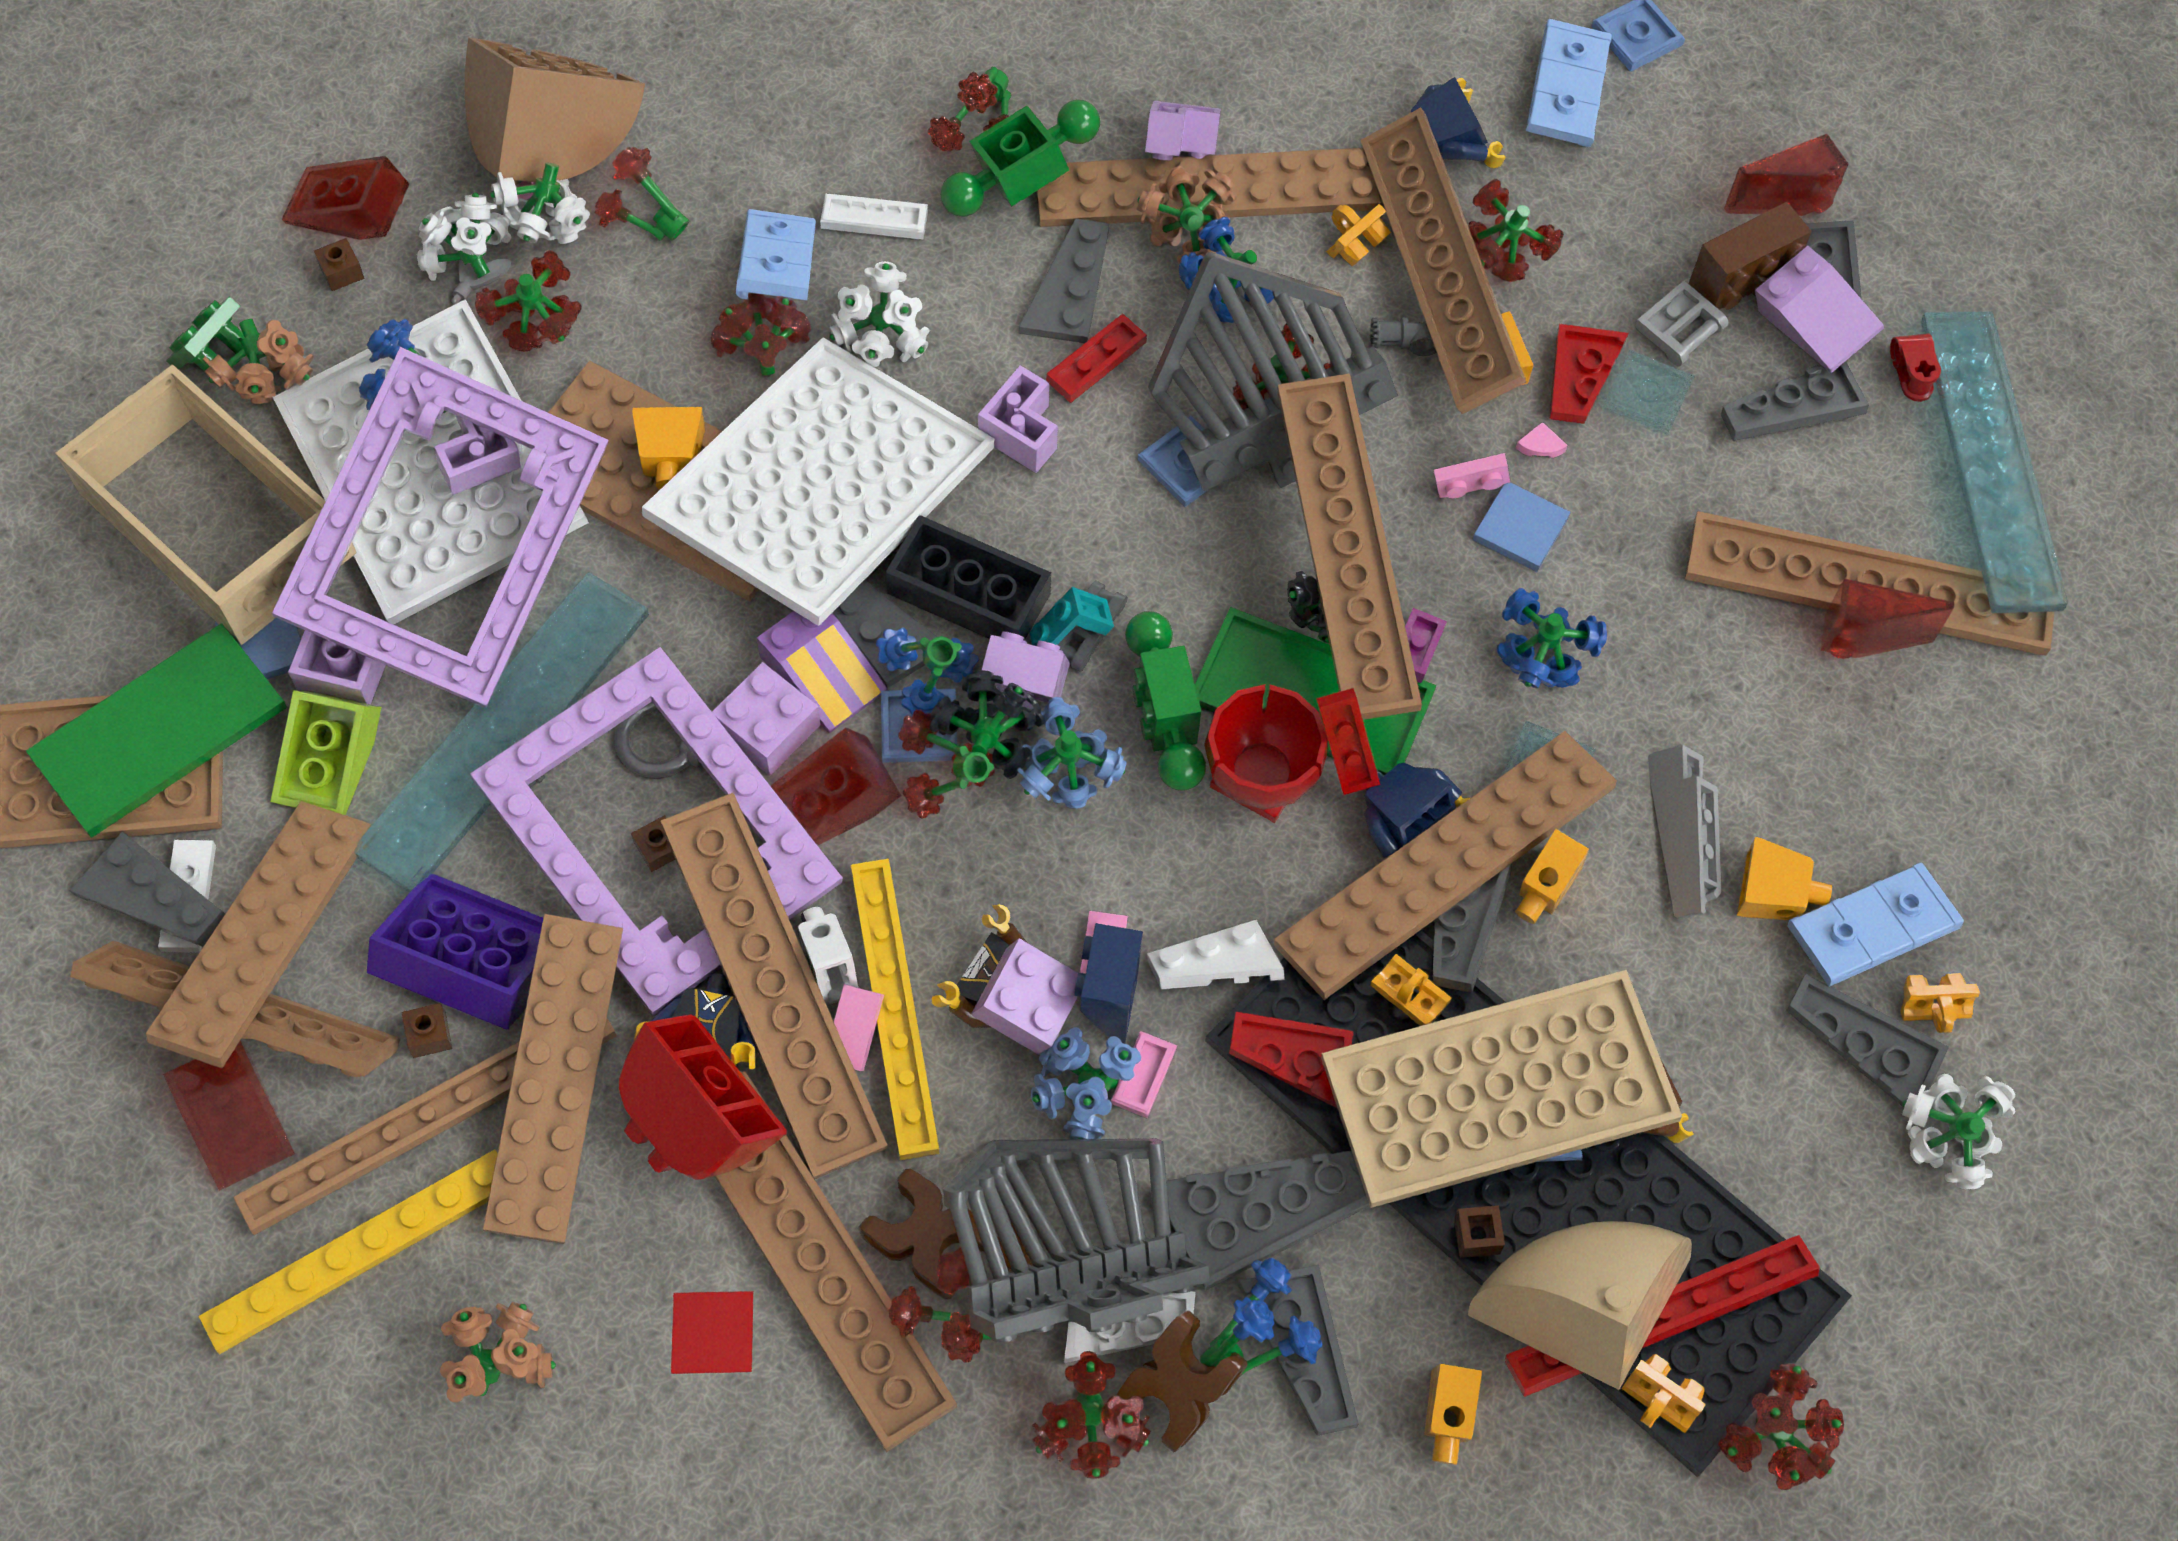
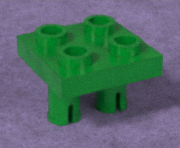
M230 296L220 304L214 300L191 322L193 325L170 345L169 349L173 351V354L166 362L170 365L173 364L178 370L185 364H192L193 362L203 371L207 370L209 366L203 358L206 356L211 361L217 356L208 347L209 341L215 337L237 354L243 348L241 341L245 338L242 331L231 320L232 315L240 308V305Z

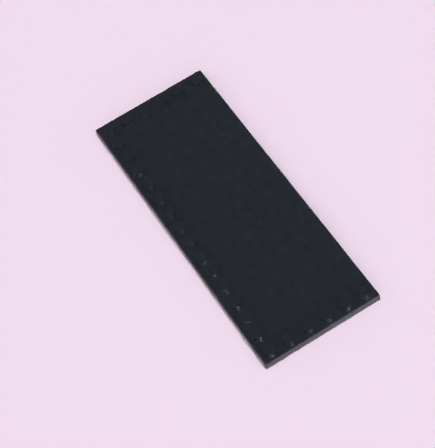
M1422 930L1411 936L1325 1000L1283 958L1280 963L1284 970L1285 980L1270 981V975H1266L1206 1035L1205 1042L1332 1154L1352 1151L1338 1108L1229 1054L1235 1013L1242 1012L1353 1031L1352 1045L1419 1027V1024L1382 996L1370 984L1395 954L1413 968L1423 970L1429 975L1428 979L1434 983V941ZM1478 978L1472 993L1437 986L1451 997V1001L1432 1023L1506 1002ZM1415 988L1410 1001H1412L1419 993V991ZM1637 1133L1581 1149V1160L1533 1162L1388 1203L1481 1286L1504 1261L1529 1243L1550 1233L1592 1222L1618 1221L1652 1225L1691 1239L1690 1261L1677 1284L1786 1240L1666 1137L1647 1133ZM1499 1205L1505 1241L1501 1254L1460 1258L1454 1217L1458 1209ZM1479 1231L1470 1232L1473 1240L1484 1239ZM1820 1269L1816 1277L1642 1348L1619 1390L1586 1373H1581V1375L1696 1477H1699L1852 1295ZM1653 1354H1657L1669 1363L1671 1369L1666 1377L1680 1386L1686 1378L1693 1379L1704 1387L1705 1391L1701 1401L1706 1405L1686 1433L1661 1416L1655 1420L1651 1428L1640 1421L1648 1407L1621 1388L1641 1360L1646 1362Z

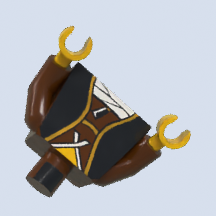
M1000 904L992 905L993 909L998 913L996 923L990 915L982 916L983 925L987 928H997V935L992 932L990 933L957 985L951 981L937 984L939 988L945 991L946 999L941 995L932 996V1004L934 1006H949V1011L972 1028H992L972 1016L971 1013L1006 948L1019 938L1027 942L1014 924L1008 923L1010 921V912L1007 907Z

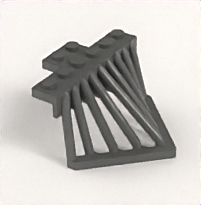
M1208 252L1203 258L1148 388L1158 405L1187 437L1179 443L1187 455L1204 492L1266 461L1269 463L1277 484L1282 488L1296 481L1277 392L1278 385L1282 383L1228 277L1240 281L1284 369L1289 383L1305 381L1259 287L1273 292L1274 300L1306 362L1310 378L1306 380L1350 374L1359 415L1397 397L1398 394L1385 360L1374 347L1366 349L1347 309L1344 298L1339 292L1217 253ZM1214 283L1260 372L1269 394V398L1265 400L1262 398L1212 307L1209 294ZM1290 297L1303 300L1304 308L1329 357L1330 368L1325 370ZM1320 306L1331 309L1335 314L1352 351L1350 358L1345 359ZM1200 315L1237 380L1249 408L1242 410L1194 333ZM1186 347L1216 393L1229 418L1222 421L1181 366L1180 361ZM1172 379H1174L1208 426L1207 429L1202 431L1198 429L1168 395L1167 390Z
M1156 1138L992 1140L943 1189L944 1205L950 1208L972 1286L967 1287L971 1328L991 1337L995 1342L1015 1340L1017 1334L1027 1331H1049L1053 1329V1324L1063 1321L1075 1322L1086 1327V1330L1089 1332H1105L1112 1328V1324L1123 1321L1131 1323L1141 1322L1147 1319L1148 1314L1163 1310L1162 1294L1169 1292L1187 1293L1193 1291L1195 1285L1210 1282L1209 1265L1186 1257L1184 1233L1181 1231L1170 1232L1164 1142ZM1073 1159L1077 1162L1105 1250L1092 1245L1054 1160ZM1093 1159H1112L1116 1161L1131 1243L1129 1245L1120 1242ZM1132 1159H1149L1155 1238L1148 1239L1145 1235ZM1016 1160H1033L1039 1163L1040 1171L1078 1254L1064 1248L1017 1166ZM967 1199L994 1280L987 1279L966 1206ZM1027 1216L1029 1217L1031 1223L1033 1224L1035 1230L1037 1231L1051 1258L1046 1256ZM1010 1220H1011V1222H1012V1224H1013V1226H1014V1228H1015V1230H1016V1232H1017V1234H1018V1236H1019V1238H1020V1240H1021V1242H1022V1244H1023V1246H1024V1248H1025V1250H1026V1252H1027V1254H1028V1256H1029V1259H1030V1261H1031V1263H1032L1033 1266L1027 1264V1261H1026V1259H1025V1257H1024V1254H1023L1022 1249H1021V1247H1020V1244H1019V1242H1018V1240H1017V1237H1016V1235H1015V1232H1014V1230H1013V1228H1012V1225H1011V1223H1010ZM996 1232L1001 1241V1244L1008 1258L1013 1273L1008 1272Z

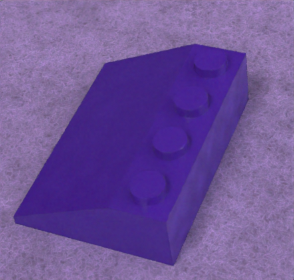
M428 872L369 938L367 973L508 1030L527 1005L543 917Z

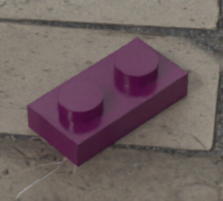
M1413 608L1405 629L1417 682L1422 683L1447 621Z

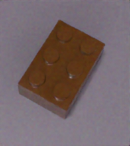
M1785 202L1702 244L1688 284L1719 310L1722 308L1726 310L1732 309L1742 298L1751 293L1756 296L1755 290L1806 247L1812 231L1790 204Z

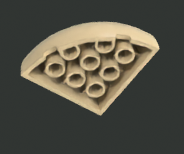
M1618 1221L1592 1222L1550 1233L1515 1252L1489 1276L1472 1299L1468 1316L1619 1390L1690 1261L1691 1239L1652 1225Z

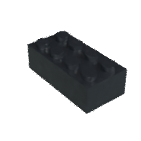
M919 515L886 571L887 594L990 639L991 635L1001 637L1002 631L1020 635L1024 637L1023 641H1025L1051 595V572Z

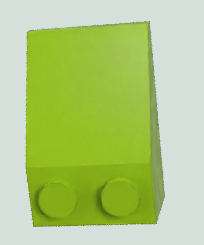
M293 690L270 802L297 808L299 803L303 801L346 815L374 746L382 707L312 691Z

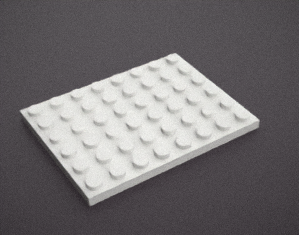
M466 299L413 326L409 341L415 345L414 350L422 357L521 401ZM369 349L311 377L301 386L297 384L273 397L325 501L370 411L366 408L367 401L360 398L359 387L363 377L366 374H375L377 369H385L386 378L394 361L387 357L384 359L380 358L371 363L369 359L372 356V352ZM446 412L442 414L440 420L436 419L430 441L406 430L404 431L352 540L357 552L354 557L388 623L394 625L510 564L543 491L520 481V476L532 450L531 448L515 442L519 450L521 468L452 495L437 464L434 446L464 435L456 415ZM580 506L567 534L589 523Z
M823 337L642 506V516L819 626L907 537L918 516L927 517L994 448L995 438Z

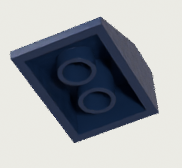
M1096 923L1093 937L1085 936L1081 959L1088 960L1086 973L1078 972L1074 996L1081 997L1080 1011L1108 1038L1116 1036L1125 1044L1139 974L1143 931Z

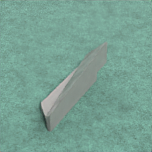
M1679 745L1649 754L1648 765L1673 912L1676 918L1684 919L1704 914L1706 912L1705 904L1708 901L1717 899L1722 891L1718 787L1703 779L1704 756L1684 745Z

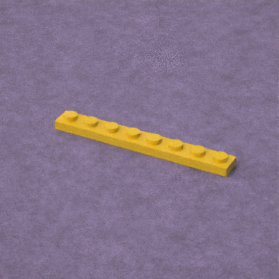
M889 859L852 864L851 871L872 992L884 995L877 1019V1026L900 1160L940 1154Z
M494 1149L199 1315L198 1317L215 1350L219 1354L225 1352L489 1201L498 1155L496 1150Z

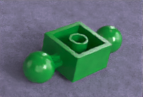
M1076 99L1069 101L1060 109L1057 115V124L1047 130L1026 105L973 138L969 142L983 170L976 175L967 172H958L950 175L944 181L940 191L943 206L955 216H970L977 212L983 204L984 192L996 186L1012 207L1069 171L1059 145L1065 141L1073 144H1084L1091 141L1097 135L1100 128V116L1097 109L1085 100Z
M1144 611L1138 613L1129 621L1125 631L1128 647L1134 654L1140 657L1139 668H1134L1136 685L1132 686L1135 706L1142 707L1144 718L1140 719L1144 740H1151L1153 752L1164 750L1158 760V773L1161 780L1174 790H1190L1196 787L1204 778L1206 761L1202 752L1194 746L1198 741L1202 711L1185 645L1169 648L1173 638V631L1169 621L1160 613Z

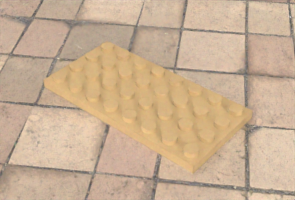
M1627 970L1324 1052L1321 1057L1370 1208L1680 1122L1682 1118Z

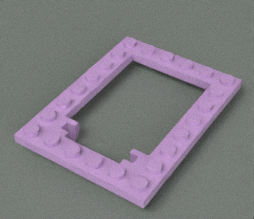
M400 347L277 601L272 615L487 708L609 440ZM444 410L531 448L532 450L522 470L520 481L543 491L467 656L326 596L404 431L406 430L430 441L436 419L440 420Z
M661 647L470 773L471 779L577 918L582 921L623 928L616 969L653 1017L675 998L682 997L687 988L696 987L710 977L711 974L722 968L706 930L704 929L686 943H683L678 935L673 937L668 929V922L663 916H660L639 931L528 786L530 783L653 702L724 794L728 795L734 792L746 822L764 843L758 850L764 863L770 869L768 873L789 920L841 884L843 877Z

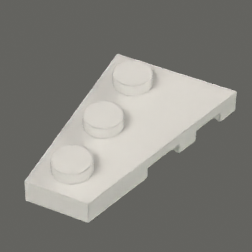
M1257 920L1147 953L1150 968L1161 989L1208 986L1213 979L1234 978V983L1249 982V977L1270 975V981L1285 980L1283 967Z
M1169 1292L1162 1294V1311L1148 1314L1147 1319L1141 1322L1131 1323L1123 1321L1112 1324V1328L1105 1332H1089L1086 1330V1327L1075 1322H1068L1064 1363L1154 1344L1177 1316L1188 1310L1194 1314L1195 1292Z

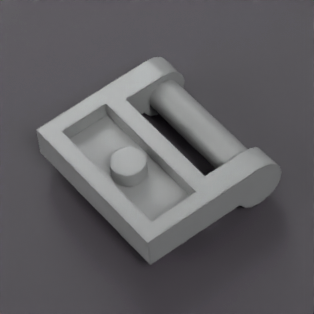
M1682 281L1638 318L1635 328L1664 351L1672 363L1676 366H1681L1689 359V354L1713 333H1720L1728 326V319L1723 312L1688 283ZM1701 316L1706 321L1683 342L1679 343L1674 339L1677 334L1697 317Z

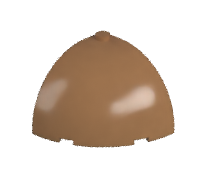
M468 37L465 64V109L468 131L479 162L495 177H497L498 172H501L503 179L512 177L515 185H518V181L536 182V178H542L545 163L549 162L559 165L556 181L572 178L594 168L615 151L630 131L642 103L644 83L622 73H617V78H614V74L607 72L605 67L537 49L531 50V54L528 55L525 50L512 47V44Z

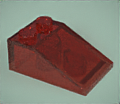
M1824 134L1740 167L1724 209L1729 214L1761 215L1788 202L1799 216H1804L1814 211L1822 213L1832 206L1849 164L1829 135Z
M386 156L306 167L282 220L285 224L357 240L386 237L391 229V224L399 206L403 202L409 182Z
M1843 579L1825 614L1820 650L1830 652L1834 657L1846 659L1850 657L1860 658L1933 643L1952 613L1955 602Z
M846 727L771 785V788L817 846L872 819L902 796L868 737Z
M241 1040L223 1068L194 1059L163 1074L176 1105L219 1191L295 1154L252 1057Z

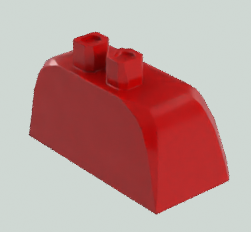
M689 1014L645 1022L626 1056L621 1070L619 1092L624 1108L631 1117L624 1132L632 1142L642 1144L649 1140L655 1147L648 1155L647 1161L655 1172L661 1173L673 1168L695 1180L709 1178L732 1171L746 1164L787 1134L786 1128L696 1016Z

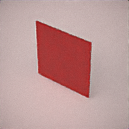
M754 1291L674 1293L671 1374L752 1372Z

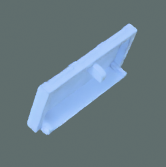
M1553 19L1547 20L1527 120V132L1577 143L1583 147L1592 146L1606 72L1609 45L1612 37L1610 33Z
M749 209L746 216L736 295L739 298L748 299V293L750 292L807 300L816 220L808 217Z
M1920 862L1907 870L1872 883L1866 888L1843 898L1833 900L1829 904L1802 916L1789 920L1787 927L1830 987L1956 931L1962 927L1964 921L1924 864Z

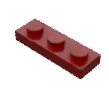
M1122 313L1046 374V381L1068 402L1072 403L1146 344L1147 334Z
M1354 688L1316 698L1343 795L1380 785Z

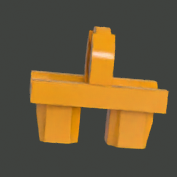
M1379 203L1361 219L1349 206H1338L1333 211L1331 217L1334 225L1343 235L1326 251L1327 254L1333 259L1340 254L1353 267L1369 253V250L1358 239L1361 234L1375 248L1391 233L1380 218L1386 210Z
M1397 954L1394 955L1370 984L1371 987L1420 1026L1432 1023L1451 1001V997L1428 979V974L1420 968H1413ZM1415 988L1419 991V993L1412 1001H1410Z
M1961 973L1946 974L1941 977L1939 985L1929 986L1926 977L1923 975H1909L1903 988L1904 1000L1900 1010L1903 1021L1933 1020L1938 1033H1951L1956 1019L1972 1018L1973 1004L1975 999L1979 997L1980 991L1977 984H1966Z
M1653 1354L1646 1362L1641 1360L1621 1388L1648 1407L1640 1421L1651 1428L1655 1420L1661 1416L1686 1433L1706 1405L1701 1401L1705 1391L1704 1387L1693 1379L1686 1378L1680 1386L1666 1377L1671 1369L1669 1363L1657 1354Z

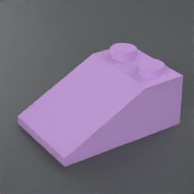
M1808 245L1755 290L1758 311L1830 373L1884 329L1882 322L1836 269Z

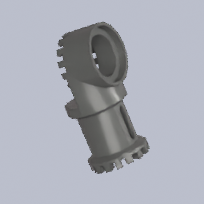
M1401 317L1400 321L1371 319L1370 326L1373 329H1370V332H1374V334H1370V337H1374L1370 339L1371 347L1400 345L1401 349H1410L1417 356H1430L1437 353L1433 340L1428 339V342H1425V340L1420 342L1419 340L1421 338H1431L1426 321L1423 323H1409L1407 317Z

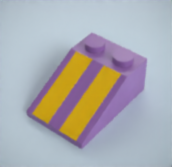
M793 611L757 637L760 658L768 667L818 705L820 723L829 734L880 697L881 691H888L881 678L840 621L832 613L818 626Z

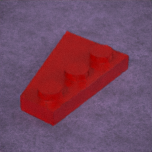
M1559 324L1556 336L1549 419L1585 424L1629 333Z
M1236 1012L1229 1054L1337 1108L1321 1057L1324 1052L1352 1045L1353 1031Z

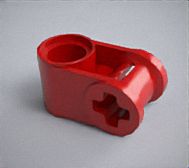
M1927 333L1893 337L1890 343L1891 359L1895 360L1892 363L1896 368L1904 395L1913 401H1926L1933 393V383L1938 380L1941 374V367L1935 353L1932 336Z

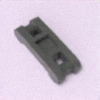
M1095 580L1086 592L1107 599L1114 622L1124 609L1128 597L1119 592L1113 594L1105 590L1106 586ZM1076 625L1058 646H1060V650L1063 651L1071 663V668L1082 672L1104 635L1091 630H1085ZM1072 638L1082 643L1078 650L1068 645Z

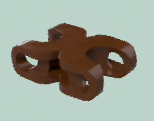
M904 1169L897 1178L900 1193L915 1207L911 1217L903 1223L890 1224L876 1216H868L859 1225L858 1230L867 1243L891 1261H901L913 1255L912 1271L915 1278L943 1299H951L958 1291L957 1279L955 1274L940 1260L943 1251L951 1244L960 1243L950 1208L942 1211V1194L934 1183L912 1169ZM968 1209L979 1251L984 1252L972 1211Z
M1189 1310L1177 1316L1155 1341L1152 1349L1154 1360L1148 1361L1143 1366L1136 1368L1115 1396L1116 1402L1126 1410L1131 1409L1133 1405L1146 1396H1154L1162 1400L1169 1410L1170 1423L1161 1438L1163 1444L1173 1453L1182 1448L1206 1422L1210 1411L1208 1403L1214 1402L1222 1395L1228 1393L1248 1365L1247 1361L1236 1352L1221 1360L1217 1366L1209 1367L1199 1362L1193 1353L1192 1340L1200 1327V1320Z

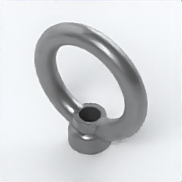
M653 702L617 725L615 731L617 755L621 762L634 773L644 777L661 778L676 774L689 764L703 768L684 741L681 743L679 754L665 762H647L634 754L630 746L631 730L644 715L658 711Z

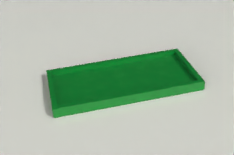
M1230 607L1195 683L1200 707L1215 712L1220 705L1238 690L1265 684L1263 709L1266 706L1269 686L1274 685L1299 693L1320 713L1316 698L1339 692L1330 644ZM1424 680L1422 683L1417 682L1422 702L1421 711L1363 720L1376 770L1383 775H1386L1397 764L1406 762L1437 685ZM1328 742L1327 756L1333 758Z
M221 623L27 749L26 753L90 838H93L285 710L287 706L281 696Z

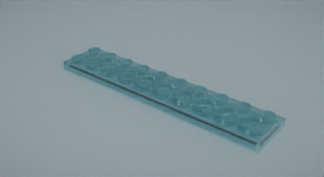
M1993 311L1924 313L1921 325L1923 333H1929L1933 338L1935 353L1941 367V374L1936 381L1937 391L1991 612L2064 611L2068 605V600Z
M588 572L503 671L487 708L477 704L473 706L357 842V847L354 851L356 857L409 893L413 888L431 876L491 805L471 779L470 773L574 705L649 616L648 608Z

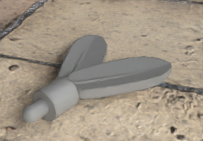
M496 259L488 262L486 265L490 273L478 278L470 263L464 265L463 261L459 260V284L452 293L454 296L451 301L452 304L455 305L459 301L465 300L472 289H477L502 277L511 267V261L509 259Z

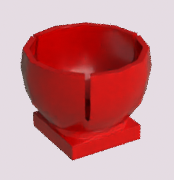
M1264 684L1238 690L1215 710L1204 747L1212 774L1210 788L1275 823L1286 805L1294 804L1314 787L1323 772L1329 747L1320 713L1299 693L1270 685L1266 706L1263 709Z

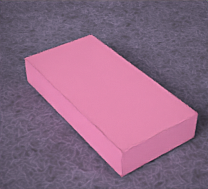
M844 984L834 1024L854 1069L864 1071L884 995Z
M1140 1031L1134 1048L1140 1052L1141 1061L1135 1064L1133 1069L1135 1075L1130 1081L1119 1080L1111 1103L1148 1118L1176 1052L1177 1045Z

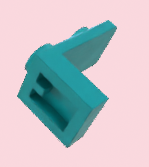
M1071 587L1047 614L1033 626L1030 631L1032 645L1037 646L1038 641L1058 645L1076 625L1085 630H1091L1106 636L1114 627L1107 599Z

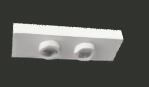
M825 193L820 220L821 229L923 240L928 215V204Z
M174 840L170 870L205 898L209 899L216 850L214 841ZM162 930L160 931L158 948L161 952L200 953L201 946Z

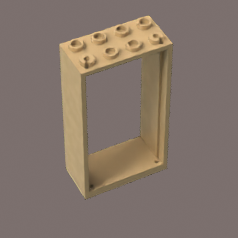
M173 364L158 376H155L133 395L128 396L121 404L102 418H99L92 426L55 453L79 494L218 624L222 623L241 646L276 618L272 615V612L326 501ZM191 419L305 520L302 525L217 592L104 488L110 481ZM352 542L341 565L357 553Z

